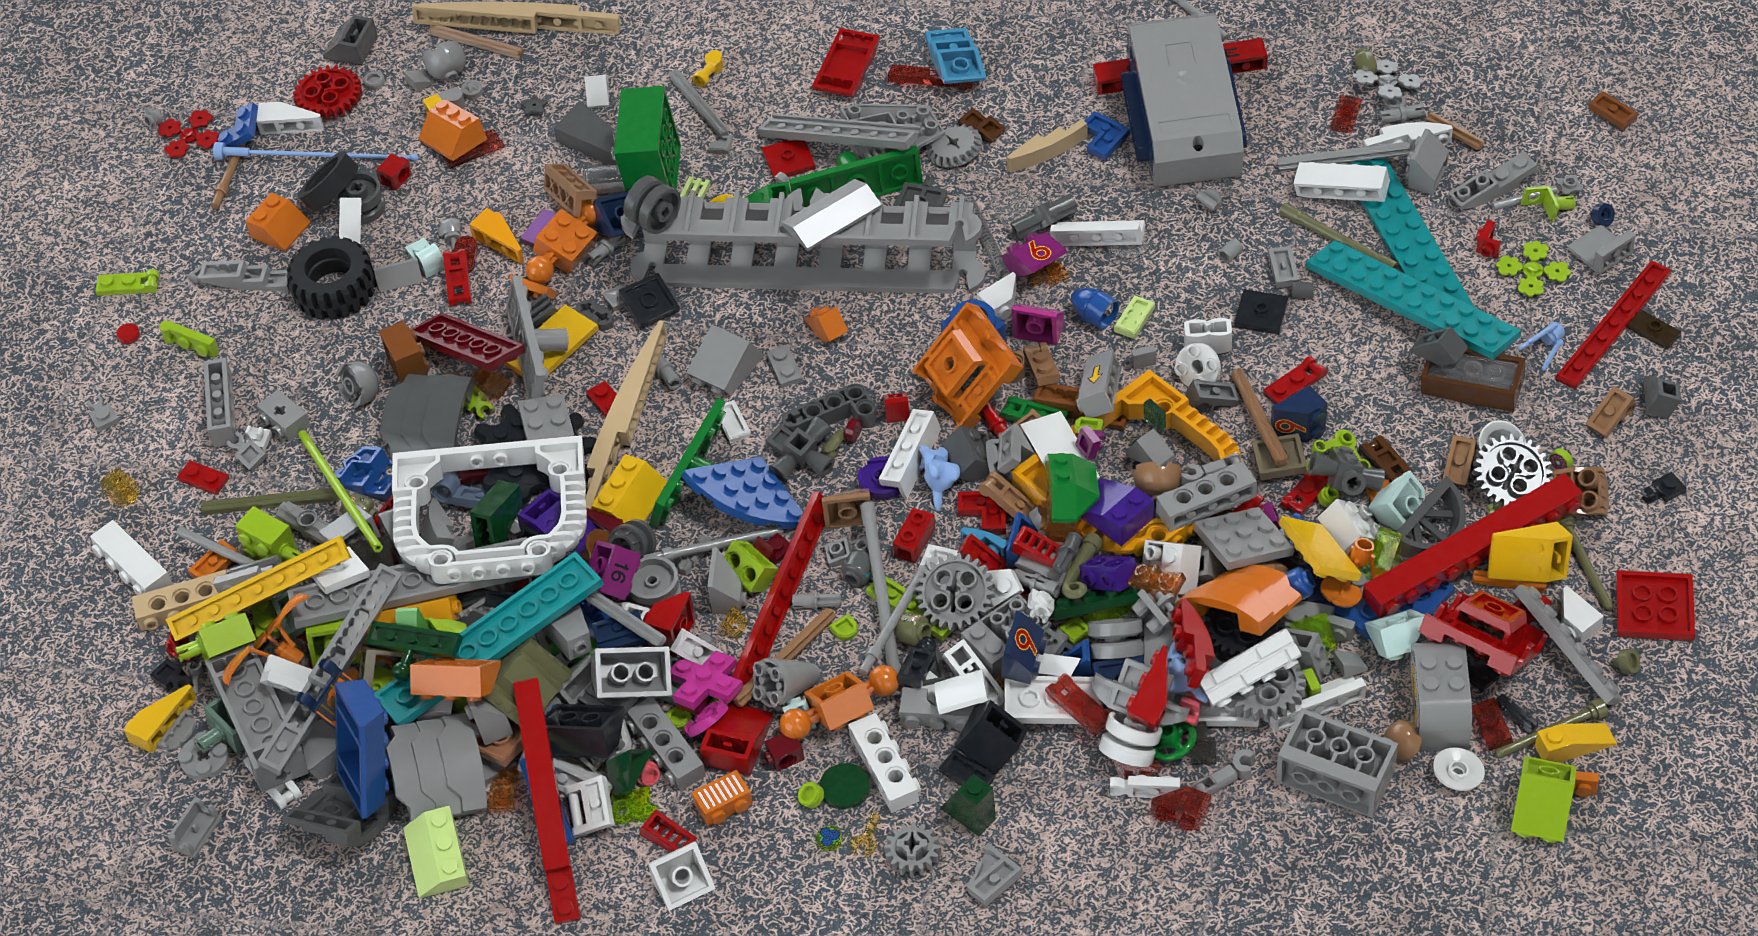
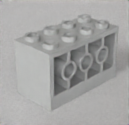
M1301 708L1278 754L1276 782L1373 818L1395 773L1398 743L1393 742L1389 738L1371 734L1365 729L1349 726L1340 720H1333L1322 716L1316 711H1308Z

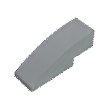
M432 498L421 523V538L429 545L442 544L452 546L454 537L451 531L454 525L437 499Z

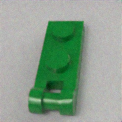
M1015 396L1008 397L1005 403L1006 408H1003L999 414L1000 418H1004L1008 422H1017L1028 414L1031 409H1034L1041 417L1061 411L1066 421L1069 418L1066 411Z

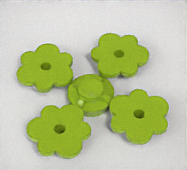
M1539 241L1527 242L1523 245V255L1529 257L1533 262H1528L1523 266L1522 263L1518 262L1517 257L1511 258L1507 255L1502 256L1500 261L1496 262V267L1499 268L1498 272L1503 276H1515L1517 272L1523 269V274L1527 278L1520 279L1518 291L1526 294L1528 297L1543 294L1544 283L1538 280L1543 272L1548 275L1549 280H1557L1558 282L1566 281L1567 276L1571 275V270L1568 269V264L1565 262L1557 263L1552 261L1544 269L1541 264L1537 263L1540 258L1545 259L1549 250L1546 244H1541Z

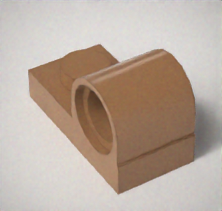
M1613 386L1586 422L1587 427L1607 439L1620 420L1624 422L1626 420L1624 418L1627 415L1631 416L1636 407L1634 397Z
M1453 435L1443 479L1447 476L1456 486L1467 487L1473 458L1476 455L1477 440Z

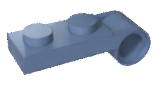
M453 473L443 474V479L437 482L432 490V494L437 501L462 506L466 509L473 508L487 493L482 488L462 486L459 478Z

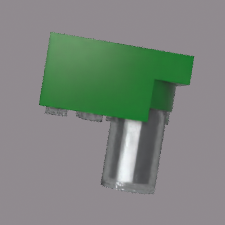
M652 86L621 89L620 98H617V109L619 112L615 115L617 130L613 131L615 147L611 148L612 159L616 160V164L586 166L583 168L582 178L597 190L596 199L628 192L640 178L647 175L654 176L665 185H669L677 190L681 142L665 87Z

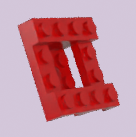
M1482 590L1472 596L1458 592L1449 608V603L1443 602L1434 617L1426 613L1418 631L1425 635V638L1429 641L1441 643L1451 637V640L1455 643L1473 647L1474 651L1478 654L1489 655L1490 658L1487 665L1494 668L1496 673L1504 676H1511L1542 653L1549 638L1547 632L1527 623L1526 611ZM1476 620L1483 626L1499 631L1504 635V638L1501 641L1468 624Z

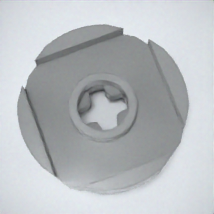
M206 732L197 733L194 738L182 747L178 754L182 771L185 775L195 780L212 778L219 775L229 762V750L225 741L221 740L206 752L201 751L195 739ZM208 753L209 759L199 761L201 754Z

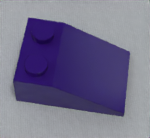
M1099 478L1100 498L1086 513L1081 515V519L1122 547L1154 519V499L1137 487Z

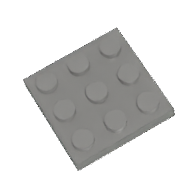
M1259 507L1194 521L1193 530L1227 570L1292 556L1294 553V546Z

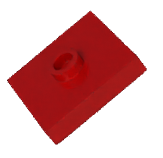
M785 140L761 147L773 179L779 172L791 177L816 169L815 162L804 140Z

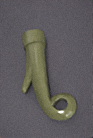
M1089 532L1085 535L1081 542V547L1076 552V558L1071 561L1067 569L1062 591L1069 599L1076 600L1086 594L1087 586L1077 581L1081 574L1079 565L1090 560L1103 545L1102 538L1095 533Z

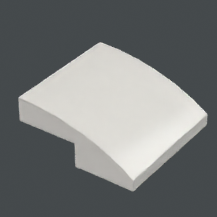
M983 669L934 684L939 715L988 701Z

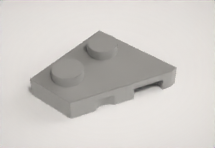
M989 843L985 845V854L981 862L978 861L975 867V874L971 877L967 886L968 893L986 907L1024 875L1020 866Z

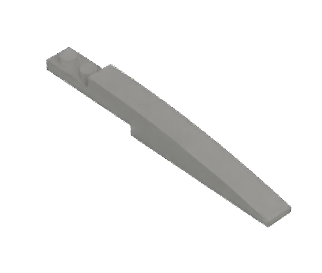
M379 564L309 674L308 681L301 692L310 694L316 700L330 679L331 675L318 667L322 658L332 660L345 673L347 672L366 640L373 621H377L402 577V573L384 564ZM295 700L259 757L257 765L280 776L301 741L306 739L319 717Z

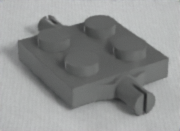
M927 174L923 184L905 182L895 206H905V201H914V196L919 195L920 201L928 202L929 207H943L947 198V190L932 186L935 177L932 174L931 176Z

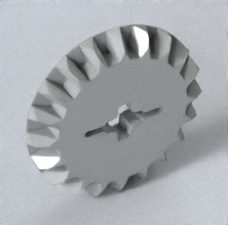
M955 124L952 128L947 126V129L944 130V136L926 146L927 155L933 164L940 167H956L971 161L977 156L982 147V138L978 130H974L972 126L967 127L963 124L959 127Z

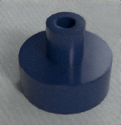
M1599 203L1593 207L1590 216L1595 225L1609 226L1614 220L1615 212L1610 204Z

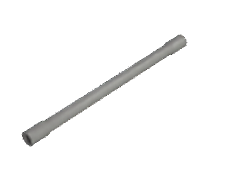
M864 502L860 505L866 532L882 631L891 616L877 531L875 505L873 502ZM893 630L884 649L887 665L899 673L900 664ZM899 684L898 689L891 695L892 700L901 699L903 684Z

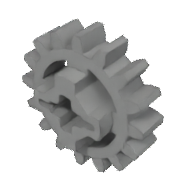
M912 822L911 828L901 824V831L893 829V837L887 836V844L884 845L886 861L891 863V869L896 870L899 868L900 875L908 871L910 877H913L916 871L921 876L924 875L923 869L925 868L930 871L933 870L932 862L938 863V855L941 854L939 837L934 836V830L930 829L926 832L925 824L916 828L915 822ZM914 844L915 847L913 849V853L911 854L910 851L912 849V845Z

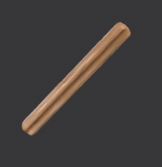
M432 25L429 28L430 35L457 41L464 45L515 59H520L523 56V48L441 25Z

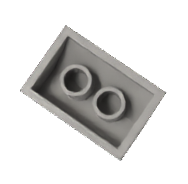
M669 647L595 648L591 653L592 682L597 699L672 696Z

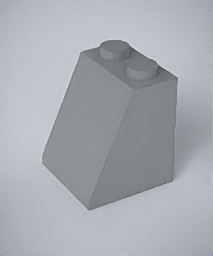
M711 325L686 373L693 378L691 382L697 386L704 388L707 385L711 387L710 391L719 396H723L724 393L732 396L764 355L750 341Z

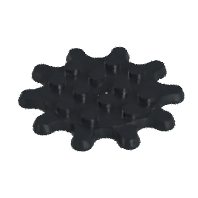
M506 404L502 407L500 415L503 422L499 425L493 426L480 423L474 429V436L485 444L526 441L520 413L512 404ZM572 413L569 417L574 436H579L577 431L584 425L585 421L580 413ZM582 437L584 456L592 453L596 438ZM537 464L487 468L490 473L484 477L481 483L482 489L486 492L498 480L519 484L522 505L530 502L533 493L546 491L548 488L551 489L549 476L539 471ZM585 464V481H588L590 476L586 468L587 464Z

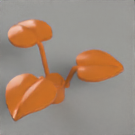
M1358 538L1346 554L1356 567L1363 568L1370 563L1372 579L1392 569L1389 567L1375 568V555L1372 554L1374 550L1373 542L1366 538ZM1329 577L1324 579L1320 586L1322 595L1329 602L1340 607L1355 606L1362 597L1361 589L1351 585L1350 580L1341 582L1335 577Z
M296 594L283 607L278 617L273 619L266 627L265 632L261 633L253 645L254 648L247 646L230 661L222 675V680L226 685L230 686L233 672L246 655L254 653L266 658L271 655L258 650L266 639L277 646L274 651L277 657L296 664L300 662L304 653L295 647L296 644L290 639L281 624L286 614L292 608L309 598L307 595ZM276 627L287 643L284 641L279 643L271 636Z

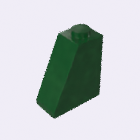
M498 480L470 510L475 548L505 541L523 504L519 484Z
M973 774L940 809L977 836H980L996 820L994 789Z

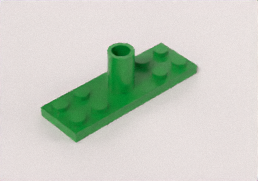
M914 145L908 150H895L858 160L853 152H843L836 159V167L789 179L791 193L801 188L803 207H808L816 188L823 193L830 194L854 179L868 184L876 197L901 191L905 182L923 184L919 150Z
M717 397L655 502L649 522L651 527L658 528L661 522L666 523L671 514L670 509L672 505L676 506L682 494L680 492L685 484L681 477L684 470L714 465V463L700 457L702 452L705 454L708 452L713 436H717L722 427L721 423L726 415V412L723 411L726 401Z

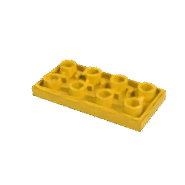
M566 304L538 328H566L568 332L567 351L543 352V366L547 368L548 375L599 330L598 324ZM518 357L516 360L504 364L522 376Z
M1281 516L1278 523L1284 530V535L1291 539L1294 543V548L1301 552L1304 556L1303 560L1311 565L1315 575L1321 578H1326L1327 576L1335 577L1341 582H1347L1348 580L1359 582L1362 573L1323 524Z

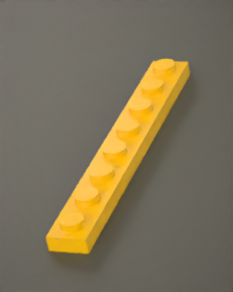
M337 536L165 620L174 640L180 641L197 633L201 629L200 626L214 620L215 623L224 620V616L230 613L241 612L352 557L343 537Z

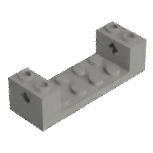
M250 643L206 660L205 663L217 696H220L248 756L256 782L261 792L306 775L309 772L300 745L280 776L257 765L259 757L286 714L273 687L260 683L264 668L257 654L249 653L245 656L233 672L230 686L223 682L222 675L227 665L247 646L254 648L253 644Z

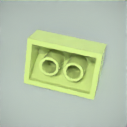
M450 806L426 811L403 827L419 899L469 886L456 824Z

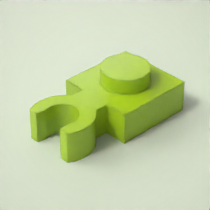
M474 385L471 403H464V406L471 413L476 410L477 415L483 420L487 419L483 415L485 409L489 408L493 412L496 411L490 402L485 401L488 396Z

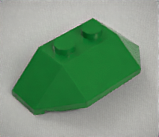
M1047 454L1045 456V469L1052 523H1077L1081 519V515L1086 513L1100 498L1096 466L1074 454Z

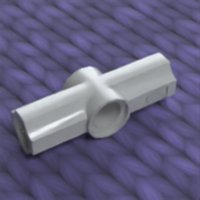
M283 501L278 507L276 518L301 532L305 539H313L323 544L324 542L319 531L329 525V523L318 518L317 513L313 510H304L290 501Z

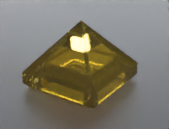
M732 606L720 625L734 639L739 640L749 621L735 606ZM740 623L735 631L732 628L733 624Z

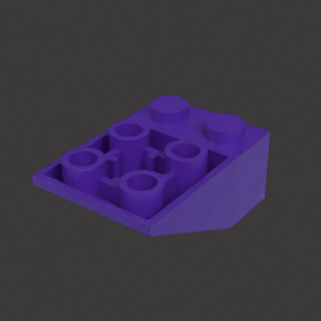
M548 488L519 512L517 517L520 530L522 525L525 524L542 535L549 534L559 523L561 494ZM588 518L584 536L579 540V544L575 549L570 551L571 553L576 551L579 556L586 548V535L592 530L598 529Z

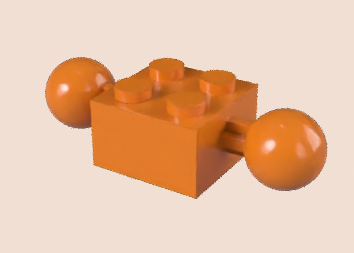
M595 199L581 201L580 217L577 218L561 208L536 236L533 252L539 256L531 258L525 268L526 276L530 281L538 284L547 283L553 277L554 266L570 274L594 246L597 232L589 226L596 225Z
M888 665L876 666L871 670L868 680L865 682L849 671H845L803 692L810 709L807 711L798 708L787 710L780 718L779 727L781 733L788 738L801 740L809 734L811 725L816 722L821 723L831 731L843 728L847 722L853 719L865 717L869 711L874 709L870 698L871 695L887 697L898 689L897 671Z

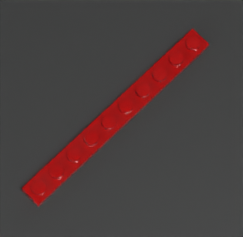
M820 491L812 492L733 672L732 677L741 680L743 686L753 678L754 663L768 657L792 602V596L798 588L825 525L822 498L824 496Z

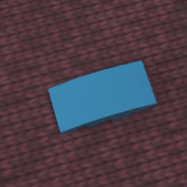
M967 28L925 31V40L929 53L944 84L986 80L978 47L974 46L973 39L969 37Z

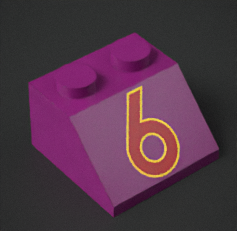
M1033 232L1024 237V243L1019 244V242H1016L1007 247L1008 252L1001 255L1009 272H1014L1017 279L1034 273L1068 252L1064 246L1046 232L1038 235L1036 232Z

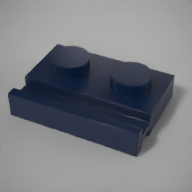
M639 610L629 612L642 620ZM612 617L591 623L598 648H631L649 643Z

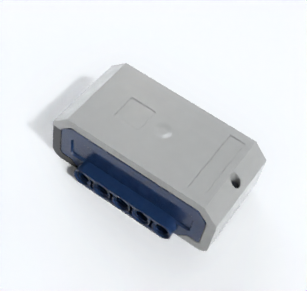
M1214 13L1127 24L1126 51L1130 71L1121 73V83L1137 162L1148 161L1153 186L1162 187L1242 176L1247 136L1229 58L1226 59L1217 16Z

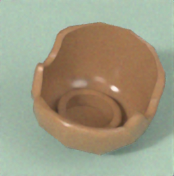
M1403 719L1393 722L1385 731L1384 737L1398 743L1397 759L1406 762L1417 754L1422 738L1416 733L1415 729L1418 727Z

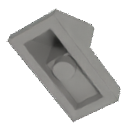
M1015 423L999 435L997 470L1003 474L1016 468L1035 454L1020 427Z

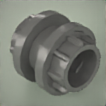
M632 519L617 526L611 531L608 538V543L641 554L640 559L643 558V555L654 553L657 544L655 531H653L649 524L640 519Z

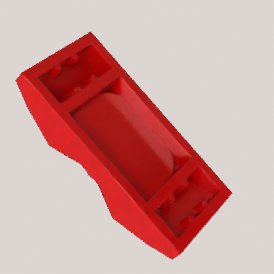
M839 28L812 84V90L854 97L863 83L868 67L873 62L879 45L880 35Z

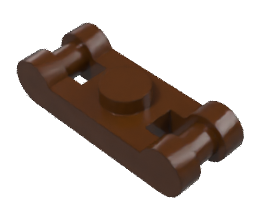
M1382 435L1373 438V441L1370 443L1365 442L1359 445L1360 452L1365 458L1369 459L1376 469L1385 470V479H1389V483L1407 471L1413 473L1411 468ZM1396 470H1398V471L1400 472V473L1397 474V475L1394 473V471H1396Z

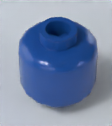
M1297 567L1285 573L1290 586L1302 595V600L1313 594V588L1316 584L1309 570Z

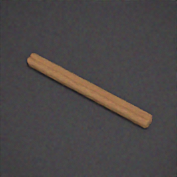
M1243 369L1233 370L1231 372L1232 379L1275 464L1279 467L1288 463V456Z
M825 608L774 658L793 660L836 618L834 611L831 608ZM753 678L733 698L732 701L737 707H744L753 698Z

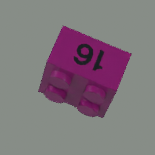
M597 540L588 564L604 583L596 591L625 600L626 596L631 592V582L634 573L640 567L641 554L615 544Z

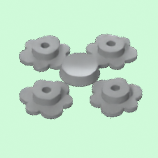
M1386 59L1376 61L1377 71L1383 74L1379 77L1373 74L1372 71L1357 70L1353 74V78L1361 85H1372L1378 81V95L1388 100L1402 97L1401 89L1395 87L1397 82L1403 84L1407 89H1418L1423 84V80L1419 79V76L1416 74H1403L1397 80L1390 74L1397 73L1398 64Z

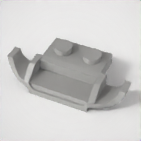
M1126 658L1118 681H1112L1101 676L1099 673H1095L1091 685L1092 689L1108 708L1128 715L1126 704L1132 694L1136 696L1140 688L1138 682L1144 672H1149L1151 666ZM1168 673V694H1169V691H1170L1172 682H1173L1174 677H1175L1174 675L1169 674V673ZM1168 700V710L1160 725L1186 721L1190 708L1175 705Z

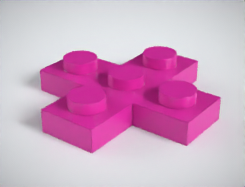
M715 651L700 665L681 657L670 668L671 681L682 684L673 694L674 702L692 710H695L708 695L730 703L743 689L741 680L728 676L737 665L736 658Z

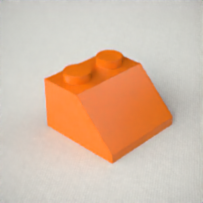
M272 192L245 221L251 238L285 252L311 223L289 199Z

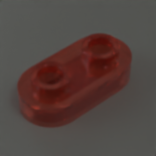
M463 236L455 242L453 252H458L459 249H466L468 273H470L475 268L478 246L475 238ZM452 261V265L460 264V261Z

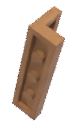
M545 164L543 189L572 216L580 217L581 200L596 199L597 190L567 164Z

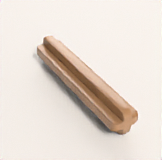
M1430 112L1426 117V122L1451 125L1453 128L1452 137L1476 150L1482 149L1484 141L1481 138L1434 112Z

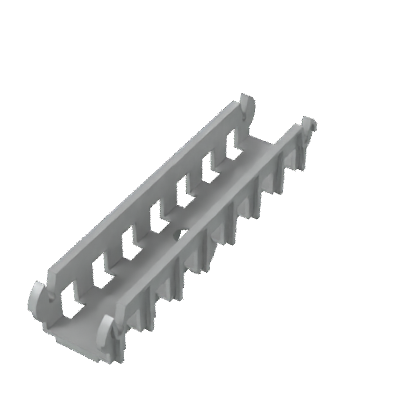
M801 188L790 193L786 199L784 192H780L779 198H771L770 203H749L748 198H740L739 191H735L734 197H726L725 202H704V197H696L695 190H690L689 197L681 196V205L677 217L664 232L651 234L643 229L645 239L644 252L638 253L630 264L631 275L636 282L647 278L649 268L655 266V272L660 274L667 287L954 294L960 280V274H966L969 294H971L984 284L986 278L984 265L979 260H976V241L980 238L983 231L982 222L975 215L974 203L965 202V196H960L959 202H951L950 207H929L928 202L920 201L919 195L914 196V201H905V206H883V201H879L882 208L821 243L818 267H797L799 242L781 225V222L806 208L803 207ZM816 188L810 200V205L829 193H823ZM625 215L621 216L623 231L630 238L634 239L640 225L631 222ZM667 240L689 242L686 264H665L668 248ZM711 241L733 243L730 265H709ZM755 242L777 244L774 266H753ZM843 244L865 245L863 268H841ZM951 244H954L952 271L930 270L932 246L950 247ZM888 245L909 246L907 269H886Z

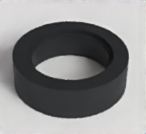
M345 151L335 154L307 180L299 191L298 198L313 212L321 209L347 186L356 174L359 165Z

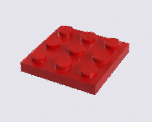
M1617 570V637L1694 641L1693 574Z

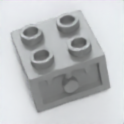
M1599 225L1569 244L1568 250L1600 275L1633 254L1636 235L1628 230L1622 235L1615 236L1603 225Z

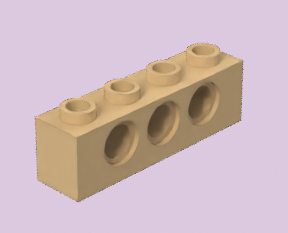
M226 570L132 596L136 620L141 631L155 630L159 626L167 624L165 619L219 594L213 585V581L216 577L226 575Z

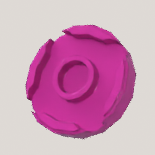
M721 699L719 702L714 701L703 708L699 715H696L694 722L690 720L684 725L683 731L690 738L705 731L728 710L727 704Z

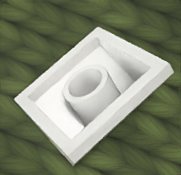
M695 841L648 863L652 881L669 911L716 889Z

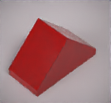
M907 393L883 395L887 423L907 421L910 416Z

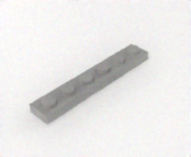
M1520 584L1513 592L1601 699L1608 705L1615 706L1620 703L1623 698L1618 694L1620 690L1617 685L1604 677L1602 667L1597 662L1590 660L1586 655L1588 653L1587 649L1580 642H1575L1571 637L1573 633L1569 627L1556 619L1557 613L1555 610L1542 602L1540 592L1533 586L1529 587Z

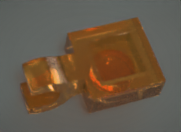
M1056 260L1029 274L1031 280L1028 283L1031 288L1047 283L1050 287L1068 280L1070 274L1061 261Z

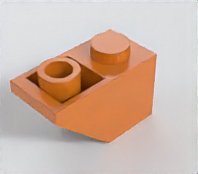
M828 305L818 306L808 311L809 316L803 318L823 342H830L849 331L837 307H828Z

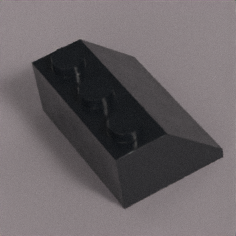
M556 704L545 716L552 755L609 757L619 745L625 712L624 706Z

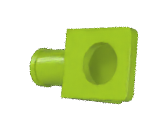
M1550 186L1527 187L1520 201L1521 205L1542 203L1551 222L1555 221L1559 210H1573L1576 206L1573 195L1556 197ZM1534 192L1540 193L1538 197L1528 199L1530 194Z

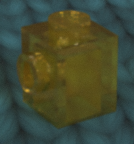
M118 467L100 481L104 493L122 508L128 503H133L140 494L136 481Z

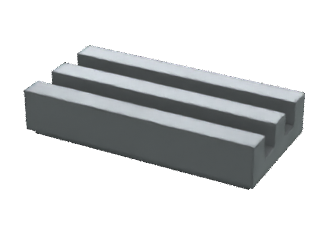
M546 293L531 303V318L534 328L558 312Z

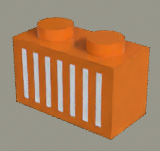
M737 770L691 792L694 805L707 826L721 824L728 816L736 812L742 813L753 804L751 792Z

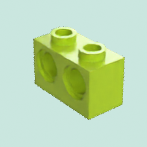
M733 540L724 555L726 561L741 580L743 589L749 593L767 590L779 569L747 541Z

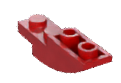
M1182 598L1178 607H1174L1171 613V622L1174 625L1172 638L1175 639V650L1182 651L1183 658L1186 661L1184 675L1187 676V687L1197 689L1215 657L1208 630L1201 617L1189 601Z

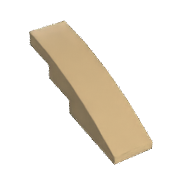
M1081 119L1066 131L1059 126L1045 138L1039 134L1035 135L1006 157L1007 171L1011 173L1032 167L1071 149L1088 137L1087 123Z

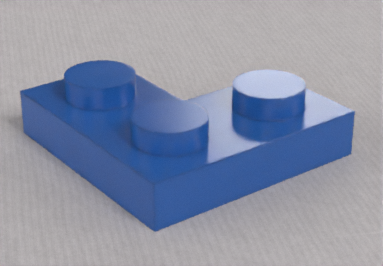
M251 102L246 106L240 107L236 112L235 126L223 131L218 137V142H224L226 147H238L254 138L258 106Z
M1095 111L1084 121L1087 123V133L1095 136L1087 145V152L1104 161L1130 135V128Z

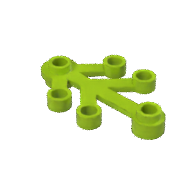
M1338 430L1334 434L1333 439L1325 442L1319 439L1311 446L1312 453L1317 452L1321 455L1325 451L1331 450V447H1349L1354 450V453L1365 468H1371L1370 463L1359 456L1355 449L1357 444L1356 438L1348 430ZM1308 461V463L1306 464V470H1307V471H1308L1309 461ZM1329 483L1318 494L1319 503L1327 508L1336 499H1339V491L1332 489Z

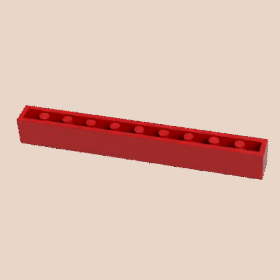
M1563 473L1363 584L1362 598L1379 618L1392 615L1405 604L1414 603L1423 594L1435 591L1441 584L1448 580H1455L1464 571L1472 570L1482 561L1488 559L1493 533L1557 522L1561 517L1568 513L1572 514L1580 508L1583 492Z

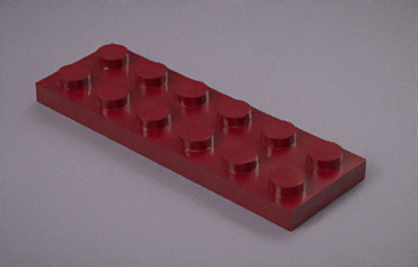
M442 312L412 327L417 336V343L421 342L422 345L489 372L499 369V366L514 361L518 356L525 353L524 344Z

